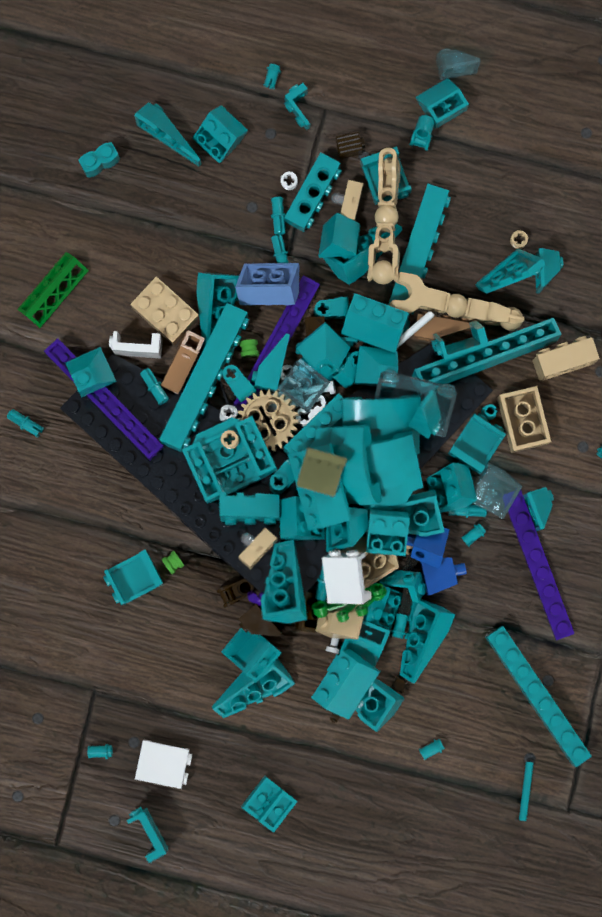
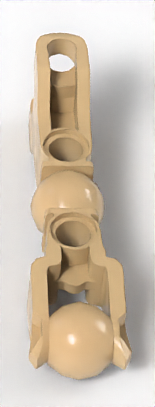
M384 148L379 153L378 199L380 202H378L379 208L374 216L377 224L374 244L369 246L368 256L369 269L367 279L369 282L374 280L382 285L388 284L392 280L397 283L399 280L400 252L397 245H395L393 231H395V225L399 218L396 205L401 166L397 153L392 148ZM387 154H391L393 156V158H387L384 160V157ZM385 196H392L390 201H383ZM384 232L390 233L388 238H381ZM381 251H391L393 253L392 264L385 260L375 263L376 254Z
M404 272L398 273L399 280L397 283L407 288L408 298L407 300H393L389 303V306L409 314L416 309L443 314L446 312L453 318L462 317L471 321L476 320L484 325L502 326L508 331L517 330L524 321L521 311L515 307H504L494 302L472 298L466 299L460 294L450 295V293L428 288L419 276Z

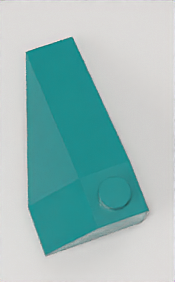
M423 599L420 602H412L407 615L409 616L407 619L409 621V628L404 638L407 639L406 650L402 653L400 676L411 683L417 681L448 634L455 617L454 613L444 607Z

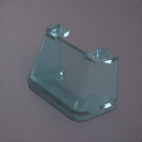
M386 370L380 374L374 399L419 395L422 404L430 390H434L442 418L438 423L441 427L436 435L446 437L457 391L450 384L443 385L399 374L393 370Z

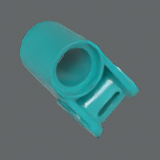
M421 115L418 118L409 146H419L428 151L435 123L432 117Z
M338 297L318 301L313 311L314 316H324V320L346 318L350 306L349 298ZM321 306H323L324 309H327L325 311V314H322L321 311H318Z
M359 351L348 352L340 368L331 375L344 388L350 387L355 381Z
M228 365L223 369L222 374L226 383L240 402H243L256 392L250 381L244 377L236 366ZM230 372H232L233 374L235 373V376H236V377H235V378L230 377V376H229V373H230Z
M289 459L270 478L269 489L273 494H282L295 482ZM275 482H282L281 486H275Z

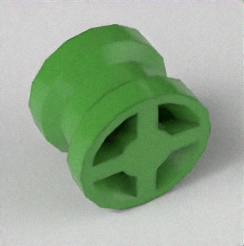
M257 339L239 342V346L242 348L241 358L259 356Z
M174 550L168 557L161 559L171 574H174L176 569L185 566Z

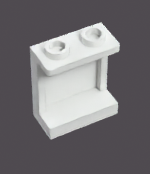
M114 331L113 336H110L109 347L117 356L161 359L162 337L160 334L152 333L151 345L120 343L121 336L118 331Z
M340 550L329 551L328 555L322 557L328 603L364 604L371 599V591H365L361 559L366 557L365 553H358V550H349L346 553H341Z
M144 739L135 779L181 789L182 784L186 785L188 773H185L186 765L190 766L192 754L189 753L190 749L155 743Z

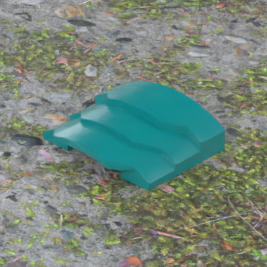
M415 395L385 399L342 398V426L369 424L372 442L393 439V434L412 431L416 452L419 454L420 433L409 427V424L421 405V397Z
M253 416L244 420L231 417L212 428L198 433L193 444L182 449L207 503L220 499V492H226V496L278 470ZM225 431H234L239 436V444L236 448L227 449L221 443V436ZM228 435L229 437L225 439V442L227 441L228 445H230L235 440V437L233 438L231 435Z
M370 425L317 428L315 440L309 448L332 443L335 456L347 459L342 469L341 480L348 504L370 505L380 503L382 498L379 482H371L365 447L372 444Z
M412 431L393 434V439L372 442L371 445L365 447L371 482H379L382 501L378 504L362 505L367 510L406 503L413 491L423 488Z

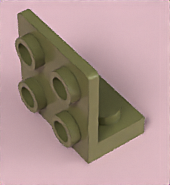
M307 448L297 486L329 496H335L342 469L347 459Z

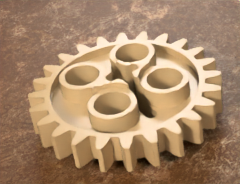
M268 389L266 395L262 390H260V396L253 393V400L246 398L248 404H241L244 411H238L242 418L237 419L244 420L254 413H259L260 417L255 423L260 432L268 430V436L263 438L268 450L272 448L276 452V446L284 449L282 443L285 442L287 444L289 442L288 438L294 437L292 431H298L294 425L300 422L294 418L299 416V413L293 412L297 407L295 405L289 406L292 400L287 399L285 401L286 395L283 393L279 397L278 391H275L273 395L270 389ZM271 404H276V410L272 413L268 412V407ZM260 406H263L266 415L271 419L270 423L277 433L276 436H273L270 427L266 424V419L260 411ZM279 421H285L283 429H277L276 426Z

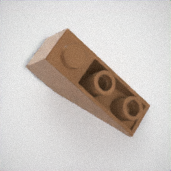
M422 312V314H418L416 322L421 317H423L427 312ZM447 315L434 316L414 334L413 339L431 342L434 340L432 334L435 333L441 339L471 330L469 325L471 320L460 318L458 321L452 320V317Z
M189 330L186 331L163 379L162 387L179 394L205 338Z

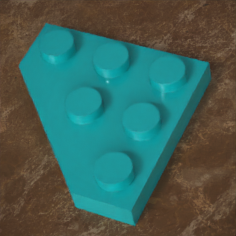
M517 248L475 285L480 291L487 294L538 274L546 263L542 258Z

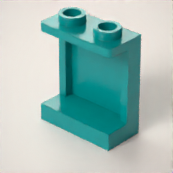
M396 146L392 149L396 151L401 166L398 187V200L408 197L412 188L408 184ZM379 153L361 158L360 161L375 205L380 202L378 199ZM391 154L385 155L384 160L387 158H393V156ZM385 196L383 201H390L392 196Z
M473 414L448 454L464 465H469V468L478 474H481L506 434L499 425L494 424L493 426L488 423V419L482 414Z
M146 549L122 563L104 571L106 575L103 576L107 586L111 585L114 590L112 596L117 604L120 602L121 605H125L164 585Z
M242 628L239 629L221 651L223 655L256 683L281 654L262 635L251 634L249 631L246 633Z
M139 807L130 812L127 823L130 824L139 819L154 846V849L148 851L145 856L147 861L150 863L165 855L169 848L148 809L142 810Z

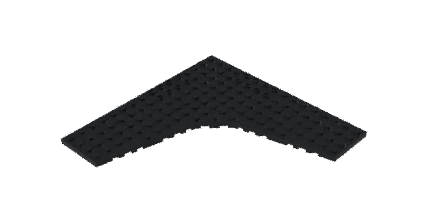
M431 343L398 364L396 387L393 389L366 385L347 398L385 399L419 395L422 404L430 390L421 394L418 393L411 378L415 369L441 360L443 357L441 355L438 356ZM112 354L107 359V362L116 382L106 386V388L160 442L159 439L183 390H180L179 394L162 387L169 400L159 405L152 392L148 391V386L140 375L143 369ZM475 374L432 389L436 392L442 419L438 424L441 427L435 436L431 434L428 439L421 434L419 435V454H417L420 470L493 392ZM156 377V379L158 380V382H161V383L163 382L162 379ZM78 390L60 407L61 411L147 488L178 520L225 563L238 572L260 593L265 592V582L270 572V561L274 545L251 570L239 560V555L265 528L277 538L276 543L289 541L288 539L280 538V521H276V524H264V521H256L254 525H246L245 522H237L236 525H225V522H221L220 499L210 503L205 502L183 451L181 453L162 444L164 448L149 460L87 396L81 397ZM208 404L204 415L201 414L198 419L200 423L195 432L192 431L189 437L191 438L189 446L193 444L198 433L222 423L219 418L220 410ZM285 425L276 426V427H277V429H283V428L285 427ZM294 425L298 431H292V434L295 436L303 427ZM269 426L273 436H276L277 433L274 428ZM268 430L260 432L263 438L268 436ZM276 446V452L269 448L277 469H279L289 457L284 453V449H281L279 446ZM275 472L228 496H235L237 493H244V495H255V493L273 494L269 489L271 476ZM275 482V486H281L282 482ZM295 482L282 494H279V505L281 499L299 497ZM348 504L350 508L366 509L359 504ZM324 527L325 539L294 540L303 591L308 592L318 582L317 578L320 577L322 569V557L329 554V552H326V527Z

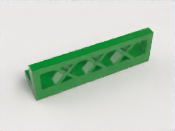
M65 252L17 310L37 327L41 328L89 270L74 256ZM75 265L82 269L77 276H71V270ZM62 281H67L66 289L59 291V284ZM55 295V302L52 305H47L48 297ZM37 310H43V316L39 321L32 317Z

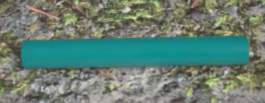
M526 761L519 813V820L527 821L534 762Z

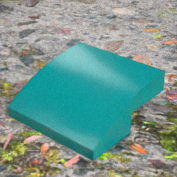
M264 776L241 807L274 833L298 801L268 777Z

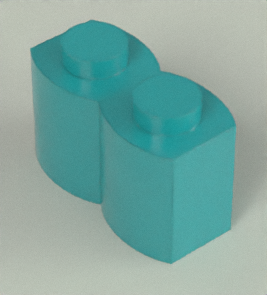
M112 142L100 145L96 151L85 153L78 161L86 176L94 177L101 173L104 168L115 166L120 161V157Z

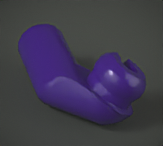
M249 591L247 593L248 600L261 606V598L264 592L257 595L255 591Z

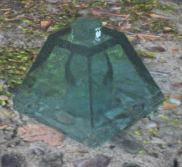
M447 48L437 53L436 62L440 80L476 74L481 62L480 58L456 49L450 50Z
M299 359L285 375L277 390L308 413L330 381Z
M488 462L475 486L478 500L474 504L504 519L522 485L506 471Z

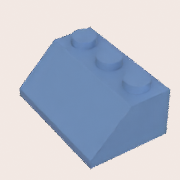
M299 263L244 264L235 286L239 304L249 306L295 305L299 294Z

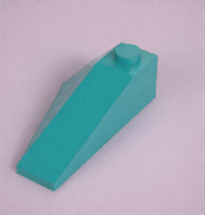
M148 102L135 113L134 117L138 127L200 167V158L163 112L164 109Z
M398 224L395 225V231H393L395 238L403 230ZM377 226L370 229L368 234L359 236L356 256L323 258L340 280L350 285L369 269V246L374 244ZM384 232L381 238H388L390 233ZM382 251L376 254V260L383 253Z
M198 272L196 292L201 336L205 338L202 344L203 350L226 303L234 306L235 302L238 301L235 288L239 278L238 275Z
M430 390L409 424V427L427 439L431 434L435 436L441 427L438 423L442 418L434 390Z
M435 490L411 495L407 502L403 504L375 509L408 512V534L426 537L445 532Z
M289 540L275 543L270 561L269 576L265 582V592L261 598L263 620L282 623L307 620L306 603L295 541Z
M339 654L335 656L327 671H329ZM375 679L356 711L361 721L375 732H378L397 712L405 698L380 680Z
M277 658L257 683L242 672L214 703L212 709L221 717L226 718L245 710L246 706L251 703L257 702L259 704L263 702V698L282 694L293 686L295 681Z

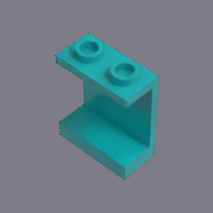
M476 320L469 322L473 337L446 346L436 333L432 334L434 338L431 341L432 347L438 356L441 355L446 360L489 346L484 327Z

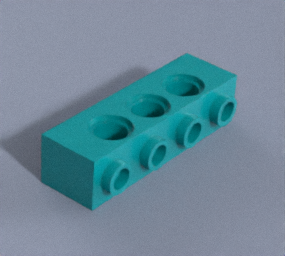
M320 152L284 217V221L302 232H305L306 228H311L315 220L312 217L315 212H320L324 204L322 199L325 195L328 197L333 188L331 186L334 179L337 180L342 172L340 162ZM324 173L328 176V179L321 181L318 175ZM311 190H317L319 192V195L317 197H311L309 195V192ZM308 206L310 211L304 214L300 211V208Z

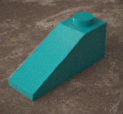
M285 334L259 365L258 371H253L251 382L255 383L254 388L264 391L270 389L273 393L277 391L290 334Z

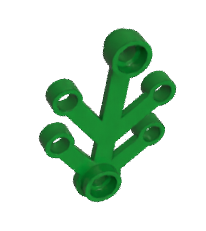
M376 583L365 589V591H371V599L364 604L331 603L327 605L326 601H317L312 605V610L318 618H323L328 615V611L344 607L336 613L339 622H346L349 619L348 613L354 608L357 616L367 615V608L374 601L383 599L387 594V590L381 583Z

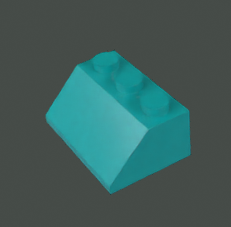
M355 293L341 334L395 354L406 327L409 313Z
M342 650L311 698L326 710L350 719L380 671L353 650Z

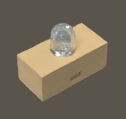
M348 180L345 194L334 193L331 196L332 203L342 206L340 214L354 221L363 183Z
M266 528L256 538L248 532L243 533L241 541L247 548L239 555V560L251 570L277 542V538Z

